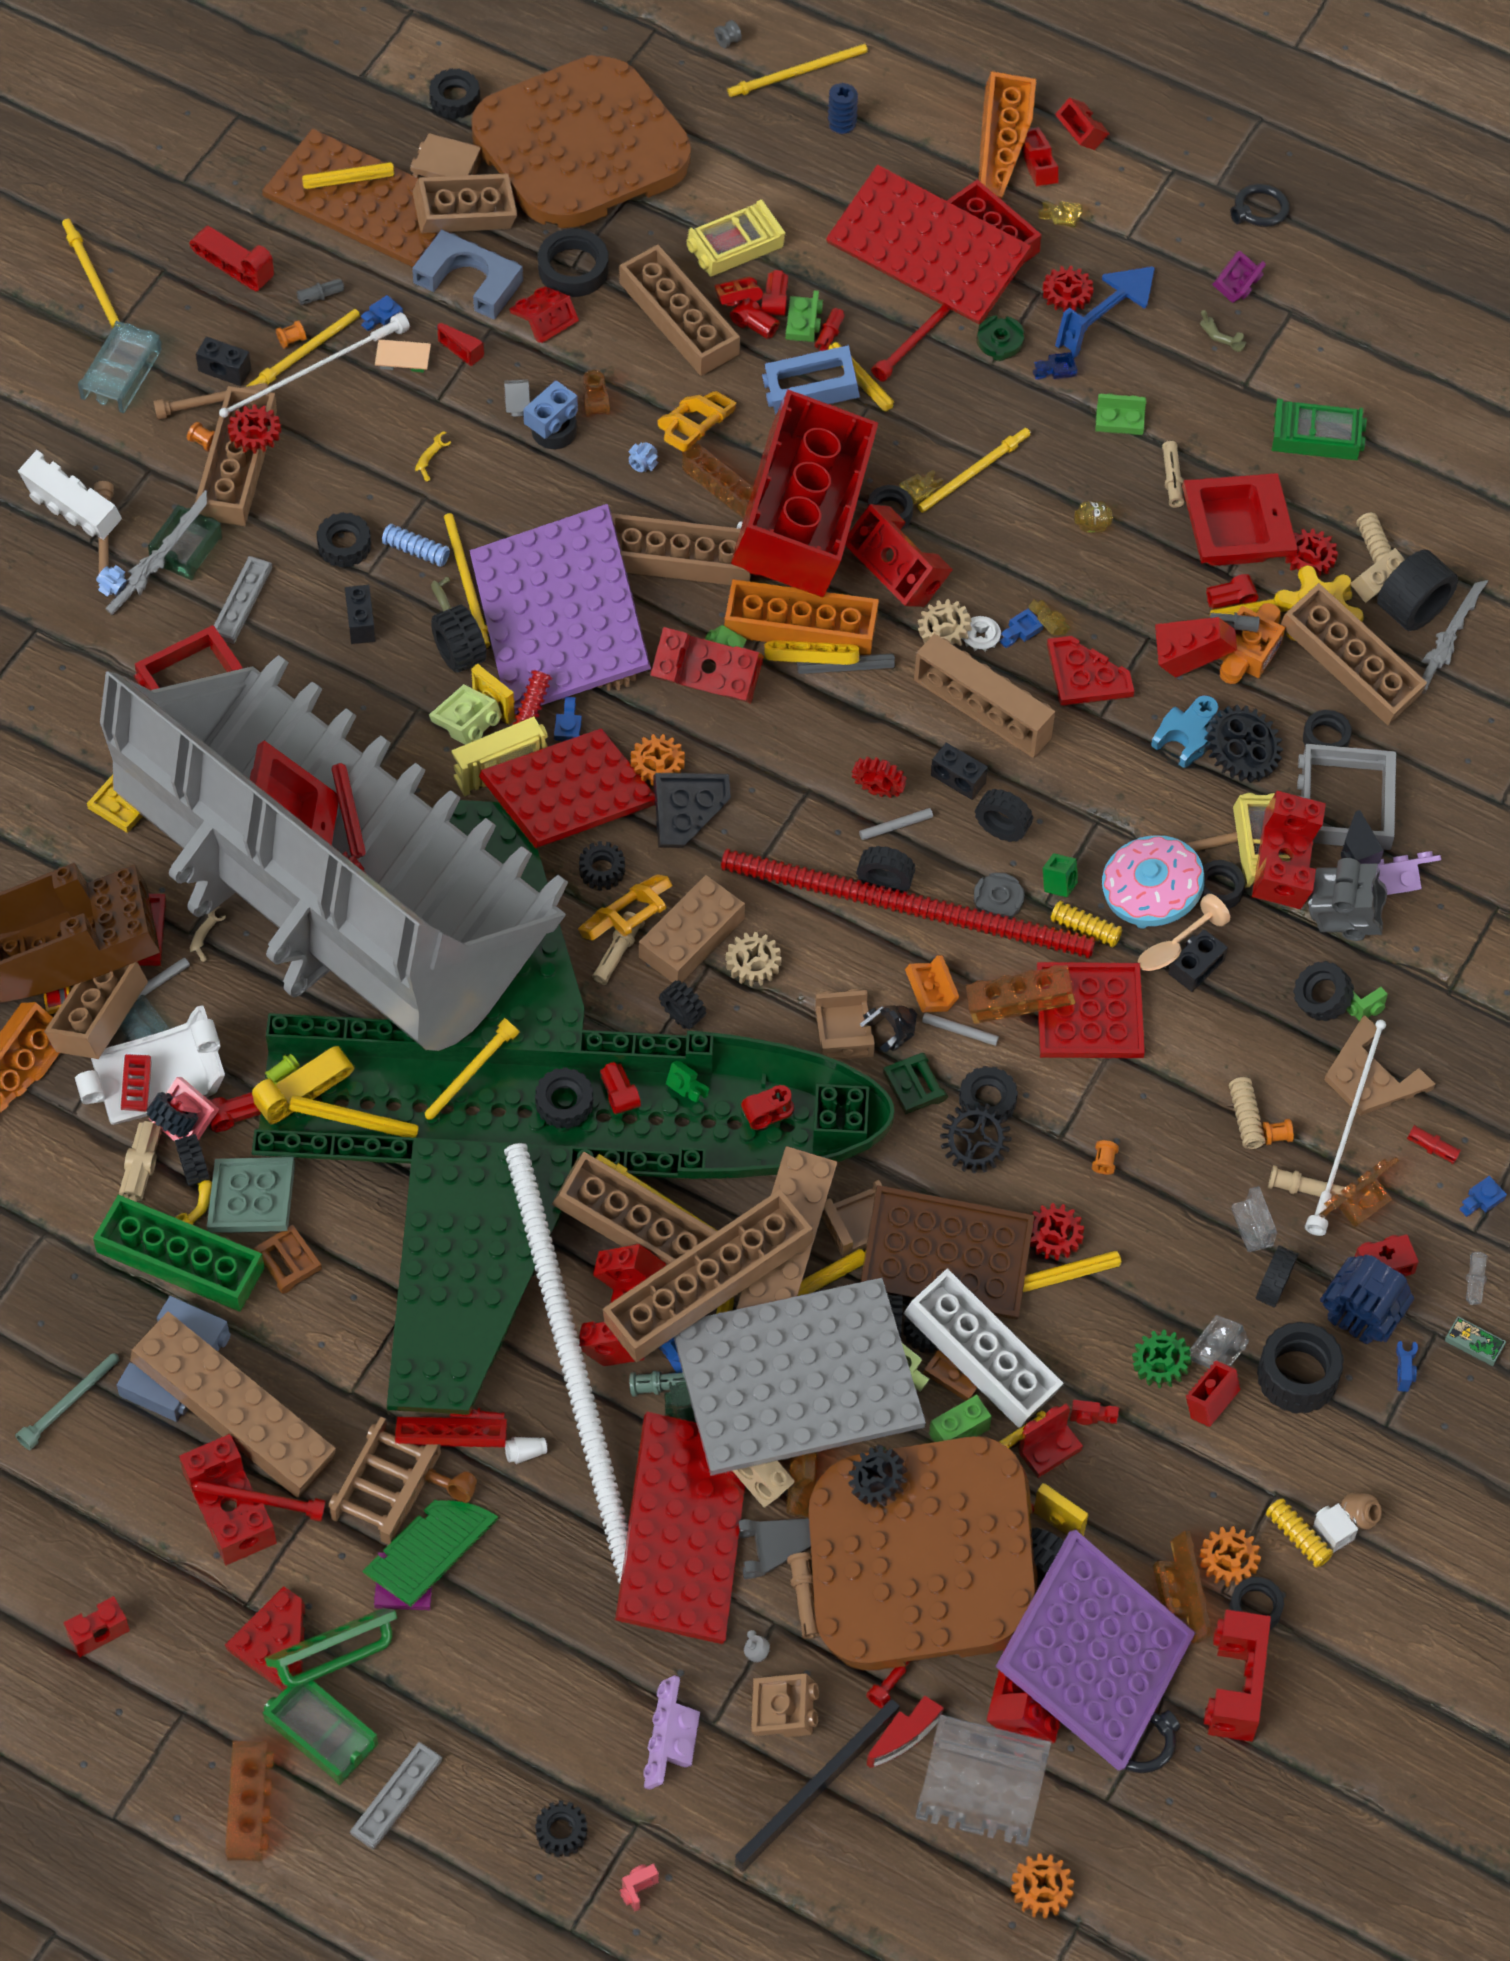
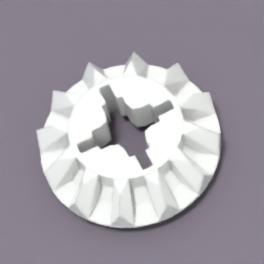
M985 616L971 618L972 631H967L969 638H962L965 641L966 647L971 646L974 651L983 649L985 652L990 647L995 648L1001 636L999 625L991 618ZM977 632H979L980 634L986 632L985 638H983L982 636L977 638Z

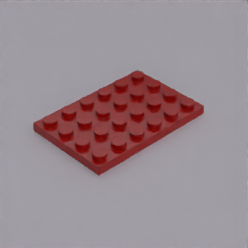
M602 728L481 770L479 778L535 848L655 805L654 792L645 781L641 780V776L636 774L634 768L631 767V764Z

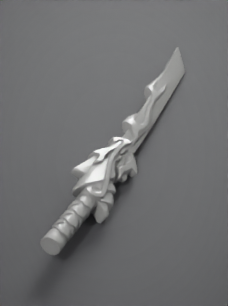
M206 490L193 507L180 518V524L172 534L162 540L163 545L158 550H153L149 557L140 560L138 565L128 571L129 574H132L127 579L129 584L105 608L111 615L136 590L139 595L142 594L148 583L147 578L150 573H156L158 568L163 569L166 554L207 505Z
M1488 580L1477 582L1473 585L1447 630L1436 634L1438 638L1435 642L1437 648L1428 652L1422 660V663H1428L1422 677L1427 682L1422 694L1426 693L1436 669L1442 668L1444 663L1450 664L1451 654L1454 652L1453 643L1457 639L1455 633L1463 628L1464 617L1469 610L1475 608L1478 595Z

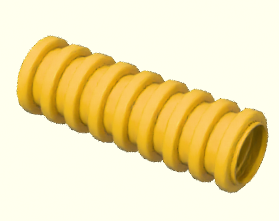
M1061 900L1057 902L1051 914L1052 922L1058 921V924L1061 926L1065 924L1068 929L1072 927L1075 932L1079 930L1082 935L1086 933L1088 938L1094 936L1095 941L1102 940L1103 944L1109 943V946L1112 948L1117 945L1122 934L1121 926L1115 927V924L1112 922L1108 924L1105 919L1101 921L1098 916L1094 918L1091 913L1087 915L1084 910L1078 911L1077 907L1071 908L1070 904L1064 905V902Z
M1284 1498L1278 1499L1267 1509L1266 1516L1268 1518L1272 1517V1522L1278 1524L1277 1528L1279 1530H1284L1283 1534L1286 1537L1290 1536L1289 1540L1292 1543H1296L1295 1547L1297 1549H1302L1301 1553L1303 1555H1308L1307 1559L1314 1562L1313 1566L1315 1568L1321 1567L1331 1558L1333 1550L1326 1548L1327 1544L1321 1542L1322 1538L1320 1536H1315L1316 1532L1313 1529L1309 1530L1310 1526L1307 1523H1303L1304 1519L1302 1517H1297L1298 1513L1296 1511H1291L1292 1507L1285 1504L1286 1500Z

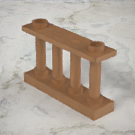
M380 1417L376 1425H371L367 1433L368 1441L340 1492L334 1493L329 1508L332 1520L336 1522L342 1511L378 1526L381 1542L389 1545L396 1538L426 1482L425 1476L428 1470L433 1469L441 1454L440 1445L426 1444V1446L422 1445L421 1447L414 1444H395V1436L386 1432V1419ZM380 1442L416 1457L417 1463L414 1468L406 1470L375 1456L374 1453ZM370 1465L402 1479L405 1485L401 1492L397 1491L394 1493L362 1479L361 1477L366 1467ZM357 1488L391 1503L392 1509L388 1516L378 1515L349 1502L348 1500L354 1489Z

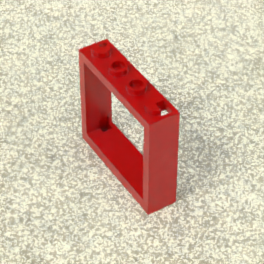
M212 625L135 663L136 674L134 678L138 684L149 690L159 689L151 675L207 647L211 648L226 672L243 669V667L215 626Z

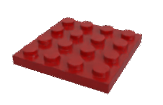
M1037 962L1040 1058H1144L1140 963Z

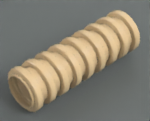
M1366 513L1359 517L1357 525L1363 539H1365L1364 542L1367 545L1368 551H1370L1372 560L1376 563L1392 551L1375 513Z
M1246 1077L1236 1078L1229 1083V1089L1233 1097L1232 1102L1236 1111L1235 1115L1239 1125V1132L1241 1133L1240 1137L1243 1140L1242 1145L1247 1149H1256L1264 1145L1266 1139L1262 1123L1260 1122L1261 1118L1255 1100L1256 1097L1253 1093L1252 1080Z

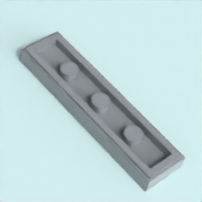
M251 556L248 557L214 624L224 641L232 644L235 643L272 570V563Z
M418 1742L351 1829V1835L374 1850L441 1763L442 1757L421 1742Z

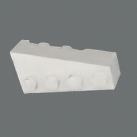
M36 450L18 470L30 491V498L39 505L41 503L45 504L55 515H63L70 524L74 526L80 525L90 536L94 537L96 535L104 540L122 519L116 506L93 489L89 488L87 491V488L79 479L73 475L69 478L55 462L49 465L44 460V455Z

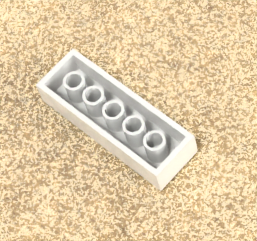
M948 1269L912 1300L903 1313L1018 1428H1021L1043 1407L1063 1385V1382Z

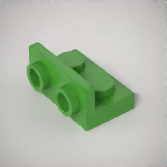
M814 290L813 298L790 296L786 329L787 340L814 342L815 332H820L821 318H817V314H822L823 300L818 299L819 291Z
M1099 394L1095 431L1143 435L1146 398Z

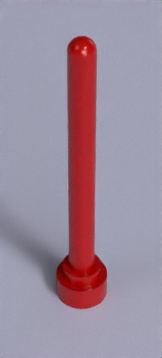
M941 306L887 360L878 361L871 369L874 377L881 382H885L892 375L893 366L949 313V308Z
M201 1480L193 1483L195 1491L306 1513L305 1516L311 1517L310 1520L320 1522L326 1500L318 1498L305 1502Z

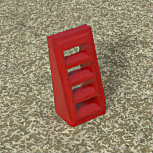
M443 323L437 325L438 341L469 366H473L483 358L484 343L481 340Z
M125 1054L121 1110L147 1111L152 1067L151 1056ZM144 1076V1079H132L129 1077ZM128 1087H143V1090L128 1089ZM128 1096L143 1097L142 1101L127 1100Z

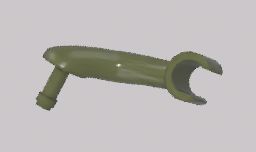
M1205 310L1201 311L1203 320L1200 322V325L1214 341L1230 345L1237 352L1244 348L1246 341H1242L1244 338L1243 333H1236L1234 337L1220 333L1214 323V319L1208 317Z
M445 577L439 583L433 581L431 584L432 591L443 611L451 608L447 596L442 589V586L450 582L449 577Z

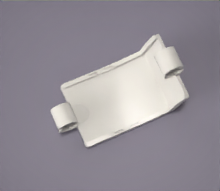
M197 1006L191 1013L187 1023L105 1048L99 1059L91 1058L94 1070L82 1072L75 1077L82 1103L94 1104L104 1102L109 1121L112 1125L148 1116L145 1111L121 1110L125 1054L151 1056L152 1067L148 1107L159 1092L167 1093L177 1077H183L205 1097L215 1094L225 1074L218 1054L220 1041L213 1020L207 1018L204 1006ZM130 1076L129 1078L144 1079V1076ZM129 1086L128 1089L143 1090V1087ZM131 1096L127 1098V1100L142 1101L143 1097Z

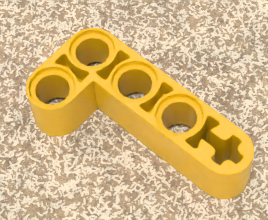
M339 1046L332 1047L276 1084L272 1079L261 1081L252 1090L254 1104L270 1124H275L294 1112L289 1109L292 1096L295 1095L313 1100L348 1077L353 1072L354 1066Z

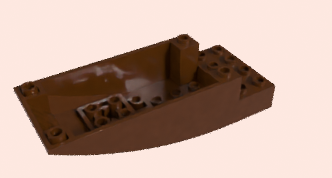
M74 862L0 892V1003L66 988L160 953L147 884L135 864L87 883Z

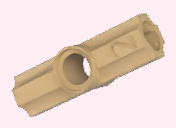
M144 1121L138 1124L132 1148L127 1150L125 1157V1173L119 1195L135 1202L142 1201L148 1177L153 1174L156 1165V1149L162 1130L154 1122Z

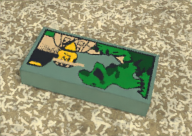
M1457 1317L1445 1338V1342L1491 1366L1495 1364L1506 1343L1501 1338L1460 1317Z

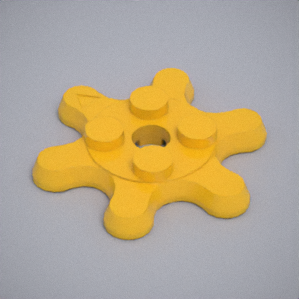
M1303 566L1298 571V578L1301 582L1299 591L1280 590L1274 596V601L1279 607L1291 609L1311 589L1320 583L1361 622L1364 619L1363 612L1359 608L1349 606L1343 599L1344 594L1351 588L1350 583L1352 582L1349 576L1339 575L1332 583H1324L1318 579L1316 571L1312 566ZM1286 632L1289 639L1296 641Z

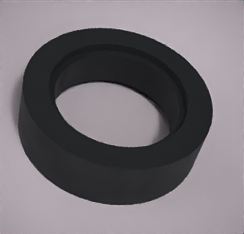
M577 228L563 229L551 234L542 242L538 251V273L546 287L570 297H581L598 290L607 279L609 269L608 250L604 242L594 233ZM569 249L586 251L596 261L593 269L581 276L562 275L555 271L550 263L556 254Z

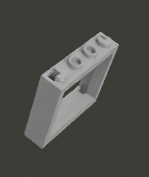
M1306 744L1304 754H1299L1298 768H1302V775H1298L1297 789L1302 790L1300 797L1310 799L1311 764L1382 770L1381 831H1373L1383 849L1391 850L1395 826L1396 752ZM1322 826L1313 839V843L1343 846L1349 829Z

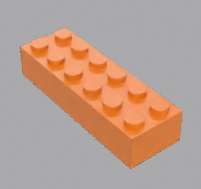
M732 579L724 626L748 640L852 644L859 647V655H871L879 599L826 592L822 598L798 588Z

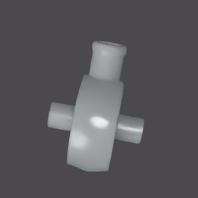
M751 1630L747 1633L749 1640L745 1644L744 1653L750 1661L760 1662L767 1657L770 1645L764 1637L756 1635V1631Z

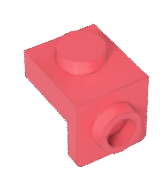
M654 1863L649 1866L640 1865L634 1868L630 1875L622 1878L623 1888L620 1889L621 1897L626 1906L631 1904L634 1912L640 1909V1901L636 1893L659 1883V1874Z

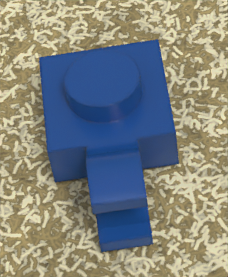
M386 295L369 306V311L361 315V318L365 321L361 326L367 331L372 330L379 323L385 326L390 323L392 316L403 313V309Z
M1028 608L1010 619L1008 625L1010 628L1005 629L1001 633L1004 638L999 642L1005 648L1010 647L1019 637L1025 642L1041 632L1044 624Z
M565 697L564 714H556L554 741H566L580 736L582 719L581 716L575 715V697Z
M1488 1176L1469 1190V1197L1462 1202L1464 1205L1459 1210L1466 1217L1478 1208H1481L1486 1213L1504 1201L1507 1194Z
M1399 1341L1396 1347V1354L1398 1356L1397 1391L1408 1392L1411 1383L1416 1382L1417 1368L1412 1366V1359L1416 1356L1418 1345L1416 1342H1413L1411 1351H1405L1402 1348V1341Z

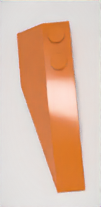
M991 71L985 88L979 181L1002 199L1033 119L1036 79Z
M36 1002L21 1003L0 1032V1113L17 1096H21L27 1091L26 1088L33 1082L41 1079L59 1055V1052L55 1051L44 1032L53 1017Z

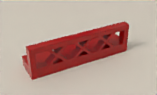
M397 1417L395 1444L505 1447L507 1441V1419Z

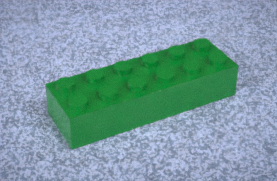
M121 1195L116 1197L93 1237L97 1253L241 1312L265 1268L262 1253Z

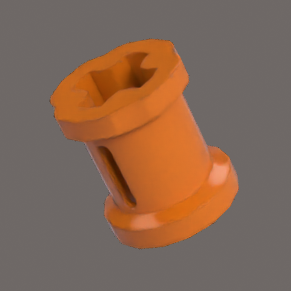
M299 320L286 328L281 329L279 327L276 329L277 338L284 349L288 347V344L298 340H306L305 331Z
M195 422L187 433V440L202 445L204 450L209 452L215 431L211 432L204 428L201 423Z
M1290 1119L1272 1124L1263 1122L1262 1129L1266 1145L1283 1140L1293 1142V1127Z
M1107 1140L1098 1141L1095 1145L1097 1154L1092 1164V1170L1104 1175L1113 1174L1115 1170L1114 1158L1115 1154L1119 1151V1146Z

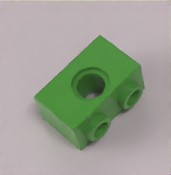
M976 1395L931 1420L929 1435L934 1442L964 1437H977L990 1430L992 1416Z

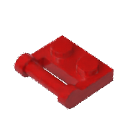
M753 277L714 285L717 297L721 304H726V306L737 305L740 303V300L747 298L758 301L763 296L762 289Z

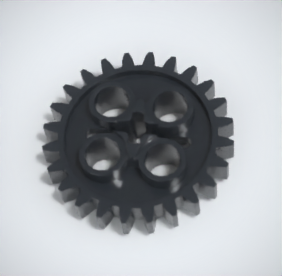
M1238 704L1233 708L1227 706L1209 721L1210 724L1205 729L1208 734L1204 739L1209 741L1205 748L1213 751L1209 758L1217 759L1214 766L1222 765L1221 773L1224 774L1226 771H1229L1231 779L1238 775L1240 782L1246 777L1249 783H1252L1255 779L1259 782L1264 777L1267 778L1279 766L1277 763L1282 759L1279 754L1283 751V748L1277 746L1282 739L1275 737L1279 730H1272L1270 728L1273 721L1266 723L1264 721L1265 714L1260 717L1257 716L1256 708L1249 712L1247 705L1242 710Z

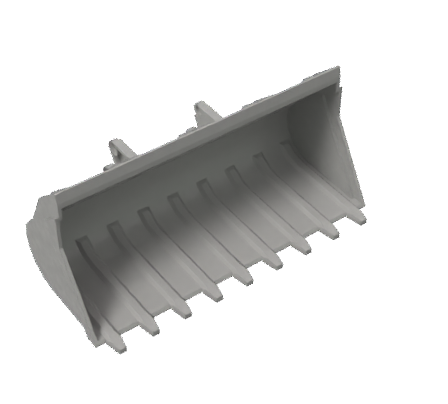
M278 655L262 672H259L252 666L154 690H149L125 676L107 671L105 674L100 724L113 760V790L183 849L172 864L169 876L177 883L197 882L187 906L192 914L196 917L203 916L205 913L208 915L234 893H237L279 928L268 943L269 948L267 949L266 956L274 964L292 961L283 980L284 990L290 996L297 997L331 971L425 1050L439 1051L458 1043L478 1026L496 1004L547 933L553 932L566 914L556 907L568 884L564 878L557 875L540 892H537L520 878L532 855L531 852L521 846L502 864L484 850L496 827L494 823L485 818L468 836L449 822L461 797L450 790L431 808L414 794L426 771L419 764L414 763L396 780L379 767L391 744L386 738L380 735L362 753L345 740L356 718L353 712L346 708L328 726L311 713L322 691V688L316 683L311 682L295 699L277 685L289 663L283 657ZM265 740L335 792L336 788L331 768L338 763L346 765L366 851L365 856L357 860L362 864L365 872L342 855L346 851L352 857L339 804L331 846L250 780V773L254 766L256 749L259 743Z

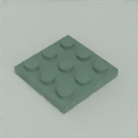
M294 1158L215 1159L207 1221L208 1232L288 1231L295 1170Z

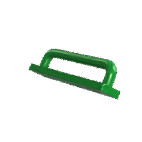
M386 1608L374 1611L265 1657L266 1664L269 1667L277 1668L278 1676L286 1686H301L387 1648L392 1639L390 1621L397 1619L396 1611ZM378 1626L380 1627L381 1638L378 1641L298 1675L292 1676L290 1674L288 1664Z

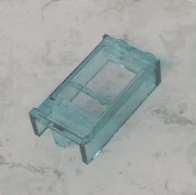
M116 321L114 328L87 373L78 383L80 398L85 400L90 391L95 392L97 401L100 404L105 405L108 401L107 397L118 401L119 412L124 413L161 352L159 335L152 331L136 328L129 323Z

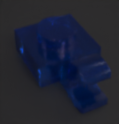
M1072 352L1049 355L1048 361L1035 362L1036 369L1033 370V374L1037 380L1043 379L1049 374H1052L1053 379L1075 377L1078 370Z

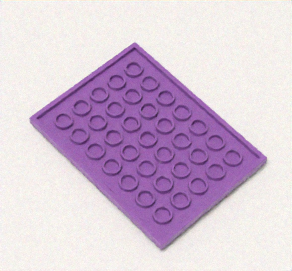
M608 504L469 550L500 682L514 692L515 714L520 712L518 707L522 706L520 701L525 698L523 696V693L527 692L525 687L530 684L528 679L532 678L531 670L546 673L553 678L552 681L549 680L548 684L550 687L546 688L547 695L543 697L545 701L544 703L541 702V705L651 669Z

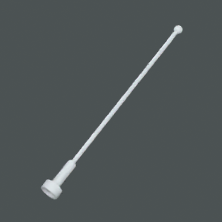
M403 313L392 316L389 324L371 332V336L227 409H220V416L225 418L230 412L372 340L377 341L393 332L401 334L409 330L408 319Z
M1383 1020L1376 1022L1377 1030L1326 1189L1321 1193L1315 1215L1309 1216L1305 1225V1229L1313 1235H1325L1329 1224L1325 1216L1332 1197L1330 1191L1381 1031L1386 1027V1023Z

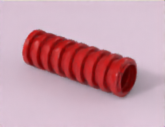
M531 670L533 675L532 678L528 679L530 684L525 687L527 689V692L523 693L525 698L520 701L522 706L518 707L520 712L518 715H515L517 720L512 725L531 717L539 718L537 713L539 710H542L540 705L541 702L544 703L545 701L543 697L547 695L546 688L550 687L548 684L549 680L552 681L553 679L551 675Z

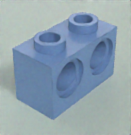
M554 381L523 409L524 424L546 439L552 433H556L566 420L576 415L578 411L577 395L558 381Z

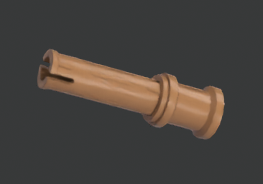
M796 1553L787 1558V1563L791 1565L792 1571L790 1583L793 1589L796 1590L803 1639H814L820 1636L815 1618L813 1576L810 1567L812 1556L810 1553Z

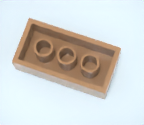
M509 174L418 178L412 191L421 233L440 232L441 229L446 232L511 229L517 216Z
M705 875L639 941V958L671 982L680 980L682 983L744 920L745 903Z
M138 962L74 985L44 1031L56 1052L94 1059L100 1058L148 983Z

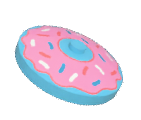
M1160 835L1138 838L1122 846L1111 856L1102 876V888L1110 909L1121 919L1140 926H1159L1180 919L1197 904L1205 885L1204 870L1197 853L1183 841Z

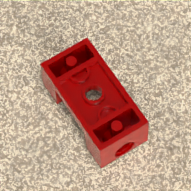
M870 504L848 533L845 546L904 606L925 607L953 569L938 554L922 552L900 530L906 522L890 506ZM891 548L894 556L889 562L886 558V553Z
M663 627L650 675L656 679L751 704L764 655L749 649L727 646ZM707 660H713L716 663V669L711 674H707L703 670V664Z
M1276 791L1265 809L1252 897L1301 910L1313 892L1316 869L1309 867L1313 839L1323 825L1326 803ZM1278 853H1286L1289 855L1290 861L1281 860Z
M636 1244L599 1251L593 1276L613 1289L610 1302L612 1303L664 1268L666 1263L642 1245ZM593 1321L582 1323L578 1337L580 1344L578 1346L581 1347L582 1352L603 1367L635 1362L605 1322L596 1323Z
M231 1434L179 1455L183 1474L225 1566L277 1544L274 1526L263 1503L258 1504L199 1492L193 1489V1483L201 1480L253 1491L244 1472L241 1456ZM226 1501L237 1503V1507L233 1511L227 1512L222 1509V1505Z
M1226 1609L1223 1619L1218 1618L1217 1629H1215L1213 1645L1218 1646L1217 1656L1246 1660L1243 1677L1246 1678L1242 1692L1217 1688L1215 1697H1209L1204 1716V1724L1209 1725L1208 1735L1253 1742L1260 1719L1271 1616Z
M1000 1670L998 1671L986 1721L1019 1745L1055 1743L1060 1721Z

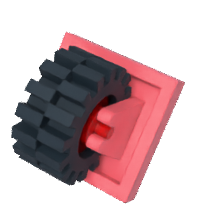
M177 1077L166 1094L159 1092L146 1112L150 1116L149 1120L158 1127L160 1126L161 1130L172 1140L175 1141L196 1134L199 1140L219 1108L183 1077Z

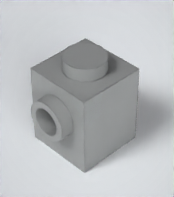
M528 379L504 381L506 413L511 412V416H524L523 409L530 404Z

